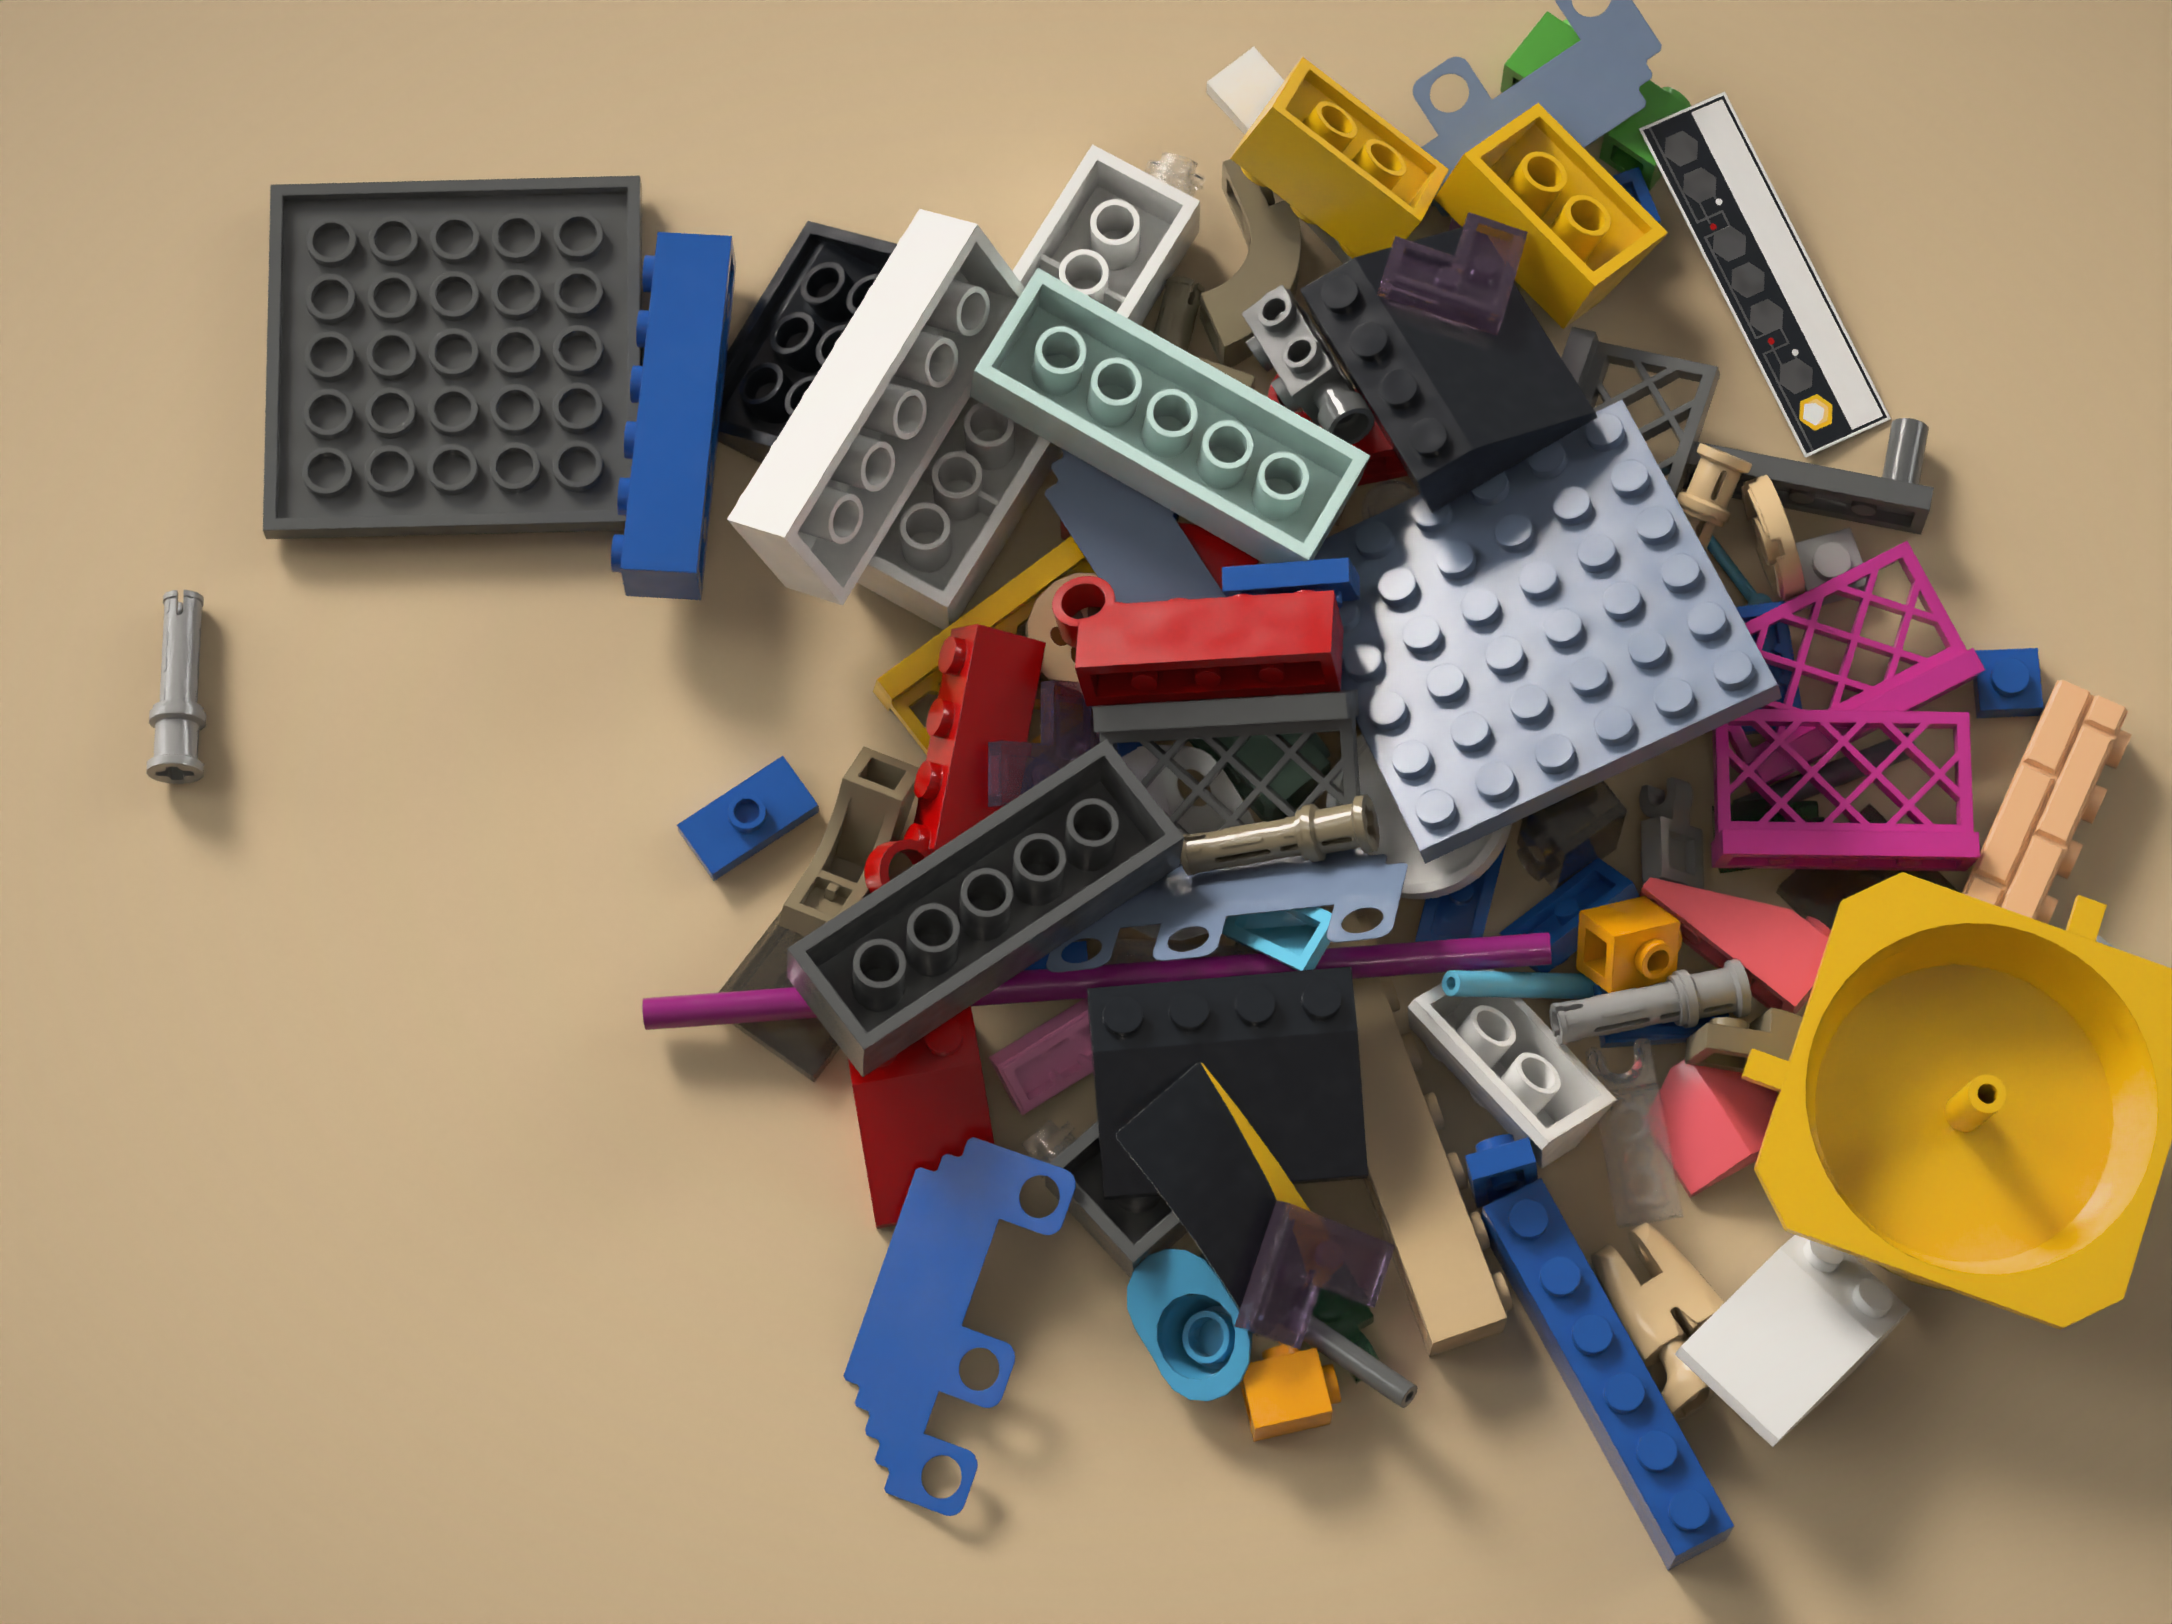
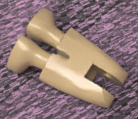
M1645 1222L1629 1231V1239L1637 1256L1653 1279L1641 1285L1619 1252L1610 1244L1593 1253L1591 1260L1605 1294L1645 1366L1648 1367L1660 1361L1662 1362L1667 1374V1382L1661 1395L1676 1422H1679L1704 1406L1713 1397L1715 1392L1686 1366L1675 1353L1725 1302L1685 1256L1657 1229Z

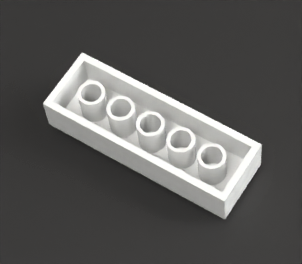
M919 209L727 520L786 588L843 606L970 398L975 368L1025 289L978 224Z

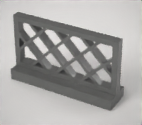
M1572 327L1561 358L1595 412L1622 399L1627 407L1649 394L1652 396L1663 416L1639 428V431L1644 440L1647 441L1671 428L1678 439L1679 446L1676 454L1658 464L1664 476L1669 474L1667 482L1677 498L1679 492L1682 491L1690 467L1689 463L1696 442L1699 440L1720 377L1719 368L1708 364L1599 342L1595 331ZM1610 363L1634 368L1643 381L1613 398L1609 396L1603 386ZM1647 371H1648V372L1657 373V374L1654 375V376H1652V377H1650L1649 374L1647 373ZM1679 378L1700 382L1695 398L1670 411L1658 389ZM1598 396H1600L1604 403L1595 407ZM1688 419L1683 431L1679 423Z
M1358 689L1336 692L1098 705L1093 707L1094 733H1100V743L1107 739L1118 753L1117 743L1140 742L1159 759L1141 781L1146 789L1162 770L1167 767L1193 790L1171 816L1166 813L1182 835L1190 833L1177 822L1199 797L1226 820L1219 829L1223 830L1224 828L1246 825L1240 818L1262 793L1288 817L1295 816L1296 811L1300 810L1302 806L1314 804L1325 790L1342 805L1352 804L1355 796H1360L1355 716L1359 715ZM1340 731L1342 759L1325 776L1299 751L1315 732ZM1303 733L1293 745L1280 735ZM1266 735L1285 753L1264 779L1259 777L1236 756L1252 736ZM1220 737H1239L1230 748H1227L1218 739ZM1189 739H1203L1222 756L1201 782L1197 781L1173 759ZM1176 740L1167 752L1154 741ZM1291 760L1296 762L1319 783L1297 810L1269 786ZM1228 763L1256 787L1234 813L1207 790V787ZM1341 772L1343 773L1344 792L1333 783Z

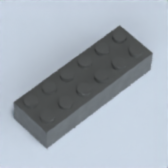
M1105 739L788 947L787 978L860 1075L864 1077L1178 868L1184 836L1110 742Z

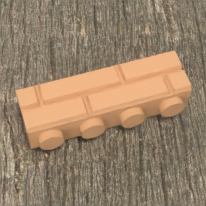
M2057 680L1980 850V858L1975 862L1962 890L1963 894L2046 924L2049 923L2058 903V899L2047 895L2056 875L2068 879L2083 844L2072 840L2080 819L2090 824L2093 823L2107 792L2106 788L2096 784L2104 765L2116 769L2132 734L2121 730L2128 713L2124 706L2099 695L2093 696L2089 691L2067 681Z

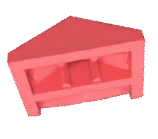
M1684 1059L1670 1068L1645 1121V1126L1686 1193L1691 1198L1757 1161L1778 1093L1772 1089L1741 1079L1743 1074L1741 1072L1685 1064Z

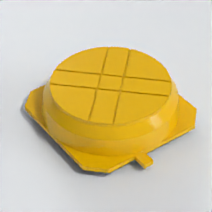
M1904 872L1843 899L1839 904L1789 1061L1752 1048L1741 1079L1779 1092L1754 1171L1784 1230L1873 1262L1887 1271L1914 1283L1935 1289L1953 1291L2059 1330L2123 1300L2172 1142V968L2097 942L2096 939L2107 905L2078 895L2075 899L2066 930Z

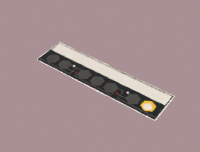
M1722 92L1639 128L1804 457L1813 455L1890 420L1891 418L1726 93Z

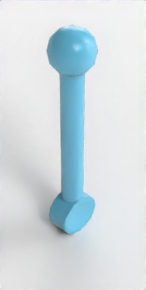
M1712 535L1707 549L1748 601L1747 606L1772 603L1771 598L1767 595L1756 593Z

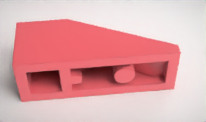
M1652 877L1642 886L1640 897L1646 896L1680 921L1682 942L1710 964L1720 969L1724 967V963L1727 960H1740L1749 980L1751 996L1766 1008L1770 1009L1772 1007L1797 1014L1809 1000L1831 932L1820 920L1811 916H1807L1804 919L1792 909Z

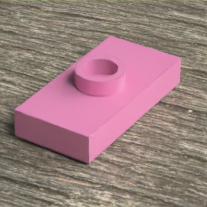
M1087 998L1074 1004L989 1057L1013 1106L1021 1115L1026 1114L1093 1072Z

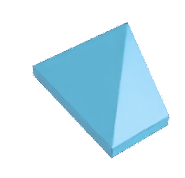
M1320 907L1228 916L1222 934L1297 971L1314 970L1331 942L1327 939V930L1332 913Z

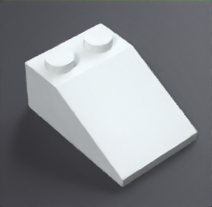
M1794 1235L1677 1350L1675 1355L1766 1442L1774 1447L1875 1352L1911 1309L1853 1255Z

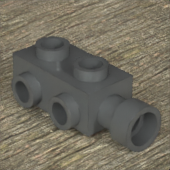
M1282 284L1268 292L1261 300L1241 313L1254 333V336L1247 340L1246 343L1267 372L1275 368L1279 377L1271 382V385L1289 410L1296 412L1302 408L1317 426H1321L1324 430L1351 445L1367 436L1375 421L1372 411L1362 395L1355 392L1353 384L1344 374L1330 351L1326 340L1321 336L1310 316L1296 301L1290 290L1286 289Z

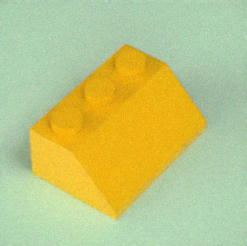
M1304 57L1296 64L1246 132L1230 158L1241 167L1242 172L1250 181L1261 187H1268L1290 204L1292 211L1301 220L1308 224L1317 225L1337 240L1343 251L1352 259L1403 244L1421 223L1449 171L1442 163Z
M1539 103L1466 152L1434 197L1436 202L1461 227L1474 223L1477 224L1506 272L1562 329H1565L1600 303L1668 233Z

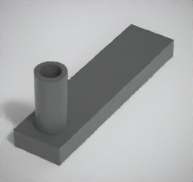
M1899 418L1892 421L1882 477L1703 443L1752 463L1749 473H1742L1732 495V498L1742 500L1741 486H1743L1744 482L1768 475L1778 493L1783 508L1920 535L1930 511L1934 487L1919 485L1929 427L1924 422L1916 419ZM1696 442L1683 489H1688L1701 458L1696 452L1701 442Z

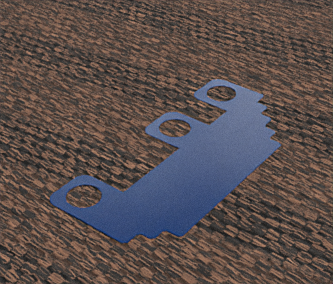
M975 1137L967 1140L962 1156L956 1157L950 1154L942 1156L938 1170L933 1172L922 1167L915 1170L843 1375L846 1381L859 1386L855 1400L856 1406L869 1411L865 1432L867 1436L879 1440L880 1445L875 1461L889 1470L884 1487L886 1493L946 1516L957 1515L964 1508L978 1468L976 1456L967 1449L927 1435L924 1432L939 1391L983 1408H992L1001 1401L1015 1363L1014 1349L1007 1342L963 1327L962 1324L999 1219L1043 1235L1057 1233L1064 1223L1076 1188L1075 1178L1070 1171ZM1034 1176H1047L1058 1186L1060 1193L1058 1206L1046 1217H1031L1021 1207V1188L1027 1180ZM975 1348L990 1350L996 1356L999 1363V1374L995 1383L981 1391L968 1388L962 1382L959 1374L962 1358L968 1351ZM940 1455L949 1456L958 1463L962 1475L959 1488L953 1495L947 1498L931 1496L926 1492L922 1484L924 1466L930 1459Z

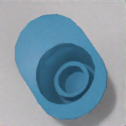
M1164 1249L1148 1255L1134 1269L1127 1286V1310L1135 1330L1154 1359L1161 1375L1174 1391L1190 1400L1212 1401L1228 1395L1242 1381L1250 1364L1253 1336L1251 1327L1217 1273L1203 1258L1187 1250Z

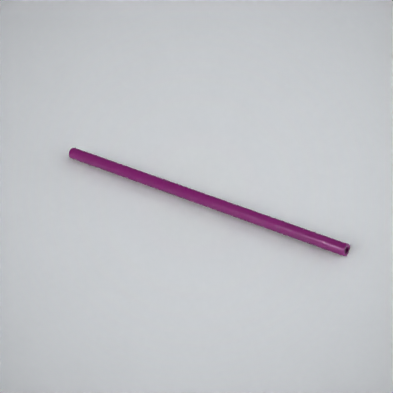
M1545 932L1327 948L1314 970L1351 967L1352 979L1444 973L1449 970L1472 971L1552 965L1550 934ZM1261 953L1170 961L1105 964L1094 969L1051 972L1048 969L1023 970L972 1004L971 1007L1087 998V988L1292 972L1297 970ZM795 987L643 998L642 1002L645 1030L817 1018Z

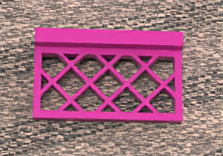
M1908 541L1745 623L1751 636L1757 633L1755 643L1765 662L1769 665L1792 671L1784 702L1774 701L1761 707L1763 709H1799L1792 705L1800 677L1803 675L1835 686L1828 710L1914 711L1971 682L1985 671L1974 648L1966 649ZM1898 561L1911 583L1905 605L1872 594L1878 571ZM1866 578L1863 591L1848 587ZM1836 594L1859 602L1851 633L1817 622L1825 598ZM1917 597L1919 598L1925 611L1915 608ZM1812 605L1808 619L1794 615ZM1868 605L1902 616L1893 647L1860 636ZM1911 619L1934 626L1946 649L1929 658L1902 650ZM1781 622L1805 630L1796 661L1762 651L1768 627ZM1813 633L1847 644L1838 675L1805 665ZM1856 647L1889 657L1882 682L1870 686L1847 678ZM1899 661L1913 665L1895 675ZM1844 689L1859 693L1840 703ZM1728 726L1729 741L1737 756L1748 766L1771 745L1768 741H1765L1752 748L1741 726ZM1776 726L1775 732L1780 736L1785 731L1786 726ZM1799 727L1785 740L1809 765L1821 759L1834 746L1816 727ZM1852 727L1834 728L1844 736ZM1862 728L1849 741V743H1852L1878 730L1879 728ZM1775 750L1754 772L1769 786L1798 770ZM1745 781L1750 792H1756V790L1748 782Z
M1756 709L1712 730L1715 839L1711 842L1712 868L1967 871L1980 858L1979 832H1974L1969 712ZM1728 726H1752L1771 745L1748 766L1729 748ZM1770 726L1789 727L1779 736ZM1799 727H1816L1834 745L1813 767L1785 741ZM1834 727L1852 728L1842 736ZM1862 728H1879L1898 746L1877 768L1849 743ZM1898 728L1916 729L1906 737ZM1925 729H1953L1954 755L1941 769L1912 743ZM1775 750L1803 775L1782 798L1754 772ZM1839 751L1867 776L1846 799L1818 773ZM1902 752L1931 778L1910 800L1882 774ZM1729 765L1739 774L1731 784ZM1953 766L1955 769V783L1945 775ZM1744 781L1748 782L1772 806L1758 822L1731 821L1730 795ZM1808 782L1836 807L1823 822H1805L1787 804ZM1872 782L1900 808L1887 823H1869L1851 805ZM1937 784L1956 802L1957 824H1933L1915 804ZM1777 813H1779V814H1781L1788 822H1769V821H1770ZM1842 813L1852 823L1832 822ZM1906 814L1915 824L1896 823Z

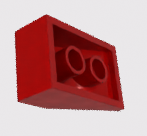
M971 1006L864 1077L860 1075L848 1059L876 1229L896 1226L916 1169L922 1167L933 1172L938 1170L942 1156L946 1154L956 1157L962 1156L967 1140L972 1137L994 1144Z

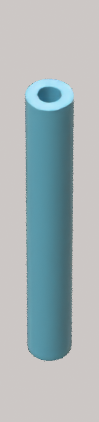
M1449 970L1442 979L1443 991L1450 997L1585 999L1594 996L1593 985L1595 984L1582 973Z

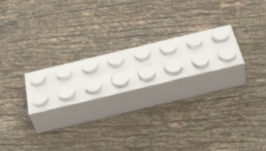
M1092 144L1013 269V273L1022 285L1026 287L1036 269L1039 268L1141 326L1165 288L1166 280L1173 275L1199 233L1200 201ZM970 397L857 583L943 630L946 629L962 615L1052 470V463L1058 460L1063 451L1057 445Z

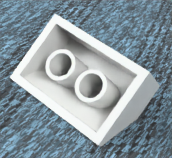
M1486 969V970H1472V971H1495V970H1494V969ZM1441 983L1416 997L1407 1007L1409 1027L1425 1043L1431 1055L1441 1061L1469 1090L1475 1102L1485 1108L1509 1134H1512L1515 1141L1529 1137L1536 1163L1541 1168L1546 1167L1574 1149L1617 1100L1565 1044L1559 1045L1556 1042V1037H1554L1552 1030L1521 998L1450 997L1444 993Z

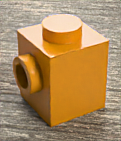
M1646 896L1579 911L1576 969L1606 992L1611 993L1666 982V978L1677 970L1678 952L1682 946L1680 921Z
M1299 1343L1278 1345L1261 1353L1263 1360L1249 1364L1239 1385L1253 1442L1331 1423L1333 1412L1331 1404L1341 1402L1340 1389L1333 1364L1321 1366L1317 1347L1301 1351Z

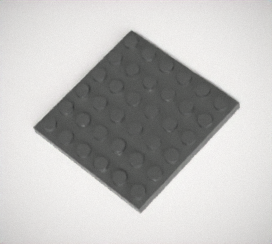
M640 176L271 185L263 532L266 539L624 530L626 516L618 515L617 509L618 485L620 477L630 478L632 459L624 458V431L627 421H637L639 403H631L630 378L632 366H642V348L637 347L636 343L638 311L642 310V183Z

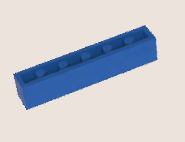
M658 232L655 255H645L642 286L643 292L651 293L649 310L638 311L636 343L637 347L645 348L643 366H632L630 378L631 403H639L637 421H627L624 431V458L632 459L630 478L620 477L617 496L618 515L626 516L624 535L614 534L611 548L612 572L621 573L626 596L687 600L702 599L736 274L732 236Z
M1542 1178L1484 1206L1481 1218L1488 1234L1491 1250L1667 1570L1726 1541L1734 1528L1733 1522Z

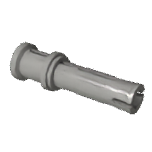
M177 590L166 592L163 595L164 622L160 702L155 703L149 713V724L155 728L154 757L147 761L146 774L156 781L172 784L198 781L203 778L204 764L198 760L199 731L206 727V713L203 711V707L197 704L201 617L204 597L190 590L183 591V603L178 602Z
M1732 959L1727 960L1723 968L1689 974L1685 969L1676 970L1666 978V982L1651 986L1631 988L1575 1001L1552 1003L1549 1009L1550 1023L1553 1035L1556 1037V1042L1559 1045L1585 1038L1604 1036L1660 1023L1675 1022L1677 1026L1690 1028L1695 1027L1698 1024V1020L1732 1012L1738 1018L1745 1017L1751 1013L1752 997L1744 966L1740 960Z

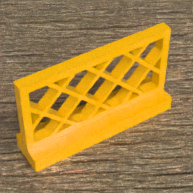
M1072 536L876 680L873 693L887 711L892 710L926 755L930 735L910 707L928 694L939 695L943 675L938 667L939 654L944 641L950 636L951 629L980 624L1017 634V628L1028 621L1037 598L1053 582L1074 573H1095ZM1050 683L1047 684L1045 700L1035 699L1033 708L1043 711L1041 734L1031 742H1027L1023 765L1031 760L1035 754H1039L1089 716L1085 701L1080 705L1053 702L1055 688ZM1051 712L1067 714L1050 727Z

